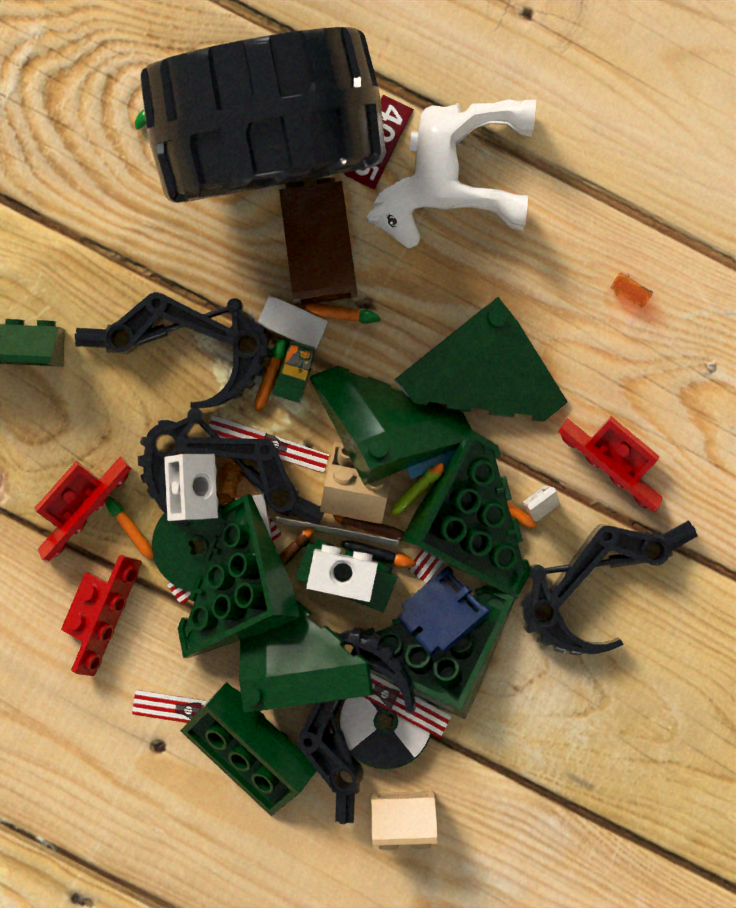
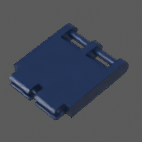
M449 566L444 568L401 605L404 611L397 617L412 636L422 630L416 636V639L430 656L434 655L438 650H441L443 654L446 653L491 613L487 606L483 607L471 595L472 590L468 586L464 587L453 575L454 571ZM447 579L459 590L458 593L446 582ZM466 598L478 610L477 613L464 601Z

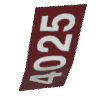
M385 95L381 98L386 149L382 163L374 167L344 173L345 176L374 190L414 110Z

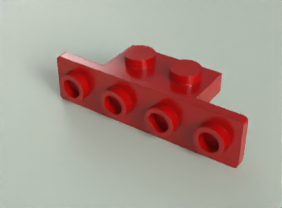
M612 416L608 418L592 437L570 419L566 418L558 430L562 440L568 446L580 450L592 466L604 470L617 487L625 488L629 491L641 507L649 508L655 513L660 508L663 498L641 478L658 461L659 455Z
M120 456L100 479L78 461H75L34 507L37 513L57 527L38 548L42 560L48 563L53 557H58L64 551L66 542L70 537L83 530L87 523V518L94 510L97 511L105 505L110 492L127 480L131 467L124 458Z
M119 555L108 581L95 574L84 573L61 628L62 631L82 642L71 669L75 674L94 676L97 669L102 663L108 643L113 637L121 612L126 606L131 588L138 577L139 569L142 565L141 560Z

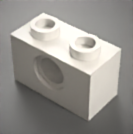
M180 454L164 457L167 520L218 518L217 509L219 502L216 493L217 468L215 465V455Z
M322 545L321 550H314L306 589L370 602L378 562L372 561L373 555L354 551L353 556L340 554L341 548L330 545ZM340 563L348 564L352 569V576L344 581L337 579L334 575L336 565Z

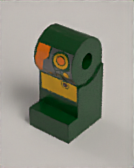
M291 340L278 380L272 392L274 396L301 404L316 347Z

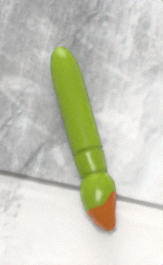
M439 463L429 468L425 475L393 505L391 514L396 516L404 512L432 482L437 481L443 474L444 464Z

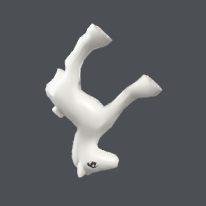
M509 99L496 103L472 104L462 113L458 103L447 107L432 105L425 108L420 115L421 121L418 132H411L410 151L416 152L415 173L411 177L395 182L394 185L387 187L379 193V196L373 203V210L367 216L368 223L375 224V227L381 228L408 249L417 246L420 240V234L412 213L415 209L421 207L441 210L471 207L485 209L496 213L510 228L524 231L528 196L515 195L502 190L476 188L460 183L458 181L459 162L456 145L474 129L489 124L507 125L520 135L532 137L536 100L516 101Z

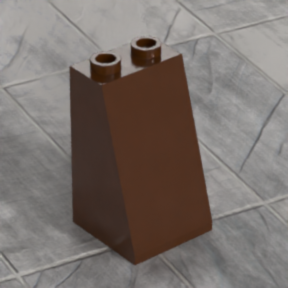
M334 177L318 179L317 184L304 186V182L301 181L285 184L286 188L279 189L291 289L295 305L357 298V285L342 181H336Z

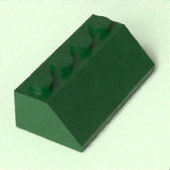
M5 319V324H0V364L63 367L65 329L56 327V321L37 320V326L25 325V320Z
M228 682L180 730L270 816L274 815L300 794L317 772L305 755L283 732L271 724L261 711L243 713L241 693Z

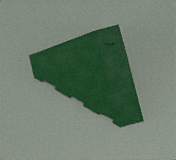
M499 297L485 306L394 379L414 405L427 406L428 402L446 404L445 409L470 412L471 408L489 410V415L513 418L514 414L532 416V421L544 422L568 403L521 325Z
M338 365L310 376V380L364 485L457 449L468 432L472 430L464 413L461 411L445 409L432 402H428L427 406L414 405L404 392L391 388L390 384L371 377L367 379L349 372L350 369Z
M470 430L445 466L441 477L435 481L415 511L401 540L518 599L529 576L530 565L527 559L522 560L518 545L519 542L523 541L517 518H511L507 503L508 500L512 499L506 476H500L496 458L501 457L499 447L492 441Z
M246 494L224 506L221 518L226 521L221 536L212 537L205 559L210 561L204 578L197 577L189 600L194 601L192 611L188 618H181L177 628L183 658H191L276 629L300 617L293 586L251 494Z
M487 585L475 589L476 595L473 597L483 607L487 606L491 613L444 654L441 650H438L434 655L430 656L416 639V636L422 630L412 636L398 618L392 620V626L375 632L373 627L365 630L366 636L370 637L373 633H376L383 638V645L386 647L391 645L396 651L394 655L400 657L406 666L405 669L411 678L415 696L463 719H466L479 691L515 601V597ZM466 598L464 601L477 613L478 610ZM353 647L350 654L355 657L357 654ZM370 669L371 673L396 685L388 676Z
M296 600L299 618L276 629L240 640L239 685L243 713L374 695L369 662L360 654L355 657L342 647L345 641L328 626H324L321 629L310 619L312 613Z

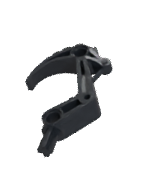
M153 292L112 325L108 324L106 329L76 328L75 333L76 347L106 348L107 353L129 354L139 345L166 337L168 332L183 327L233 346V369L227 384L213 397L199 402H191V409L220 406L226 404L231 399L235 400L244 395L243 391L245 389H252L256 385L254 380L257 376L262 377L267 370L263 366L264 359L272 356V349L269 348L268 338L264 333L266 329L259 323L246 319L242 313L244 305L237 298L230 299L226 307L201 314L162 293ZM230 312L232 326L229 328L211 318ZM162 320L175 323L166 327L164 324L157 326ZM120 331H127L129 334L128 344L118 348L115 344V336ZM245 337H253L256 340L254 351L247 354L241 352L239 346L241 340Z
M198 408L190 409L187 413V418L178 422L170 420L157 421L159 425L153 427L146 437H141L140 444L145 449L144 454L138 456V466L143 467L144 472L140 477L142 483H146L148 486L146 490L148 495L156 501L158 507L166 515L167 500L164 457L174 456L178 453L214 454L215 457L232 458L244 471L242 475L261 494H264L269 507L288 517L289 513L317 525H319L324 513L320 512L321 506L298 496L300 491L294 488L285 471L276 446L271 440L220 438L203 420V413ZM195 424H199L211 438H189L188 435ZM166 435L173 437L175 441L174 449L169 453L160 452L157 446L158 440ZM242 460L255 461L259 473L251 465L248 467ZM284 489L289 493L290 500L285 507H277L273 504L271 497L275 490ZM188 520L176 521L184 527H187L189 524Z
M689 520L664 534H661L659 531L655 534L631 531L606 524L596 526L568 565L544 568L539 564H534L530 567L529 575L533 578L532 588L520 603V606L523 607L522 615L525 621L523 628L527 633L535 632L538 635L536 641L542 646L552 645L555 652L564 653L568 651L570 655L599 654L624 645L618 637L606 642H591L577 637L566 626L558 608L595 567L610 565V568L643 563L656 566L664 564L668 558L673 556L672 551L698 537L696 529ZM657 542L660 546V553L656 558L650 559L647 556L646 548L650 543ZM610 551H616L618 553H621L617 555H610L608 556V559L602 560ZM562 572L549 589L545 580L546 574ZM542 604H548L551 607V614L545 620H539L535 615L537 607Z
M355 627L353 630H346L340 634L336 632L345 641L342 645L344 649L347 644L354 647L356 654H360L369 662L370 669L388 676L398 686L405 701L406 713H412L416 709L412 681L402 659L394 655L396 652L391 645L387 647L383 645V638L376 633H373L370 637L366 636L365 630L361 627ZM341 700L315 703L298 737L297 744L301 752L332 789V792L336 793L335 822H339V824L354 823L355 794L360 792V782L363 779L364 772L361 764L350 754L343 730L339 731L335 719ZM340 771L348 772L352 777V782L344 781Z

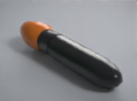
M353 540L341 542V546L345 550L373 555L372 559L393 563L396 567L411 568L416 565L413 559L402 553L395 554L389 550Z

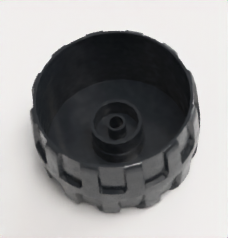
M331 27L301 30L220 44L154 62L145 67L141 72V88L149 143L164 195L173 203L230 195L253 189H263L285 183L305 181L370 168L381 164L385 157L386 149L379 88L365 35L357 28Z

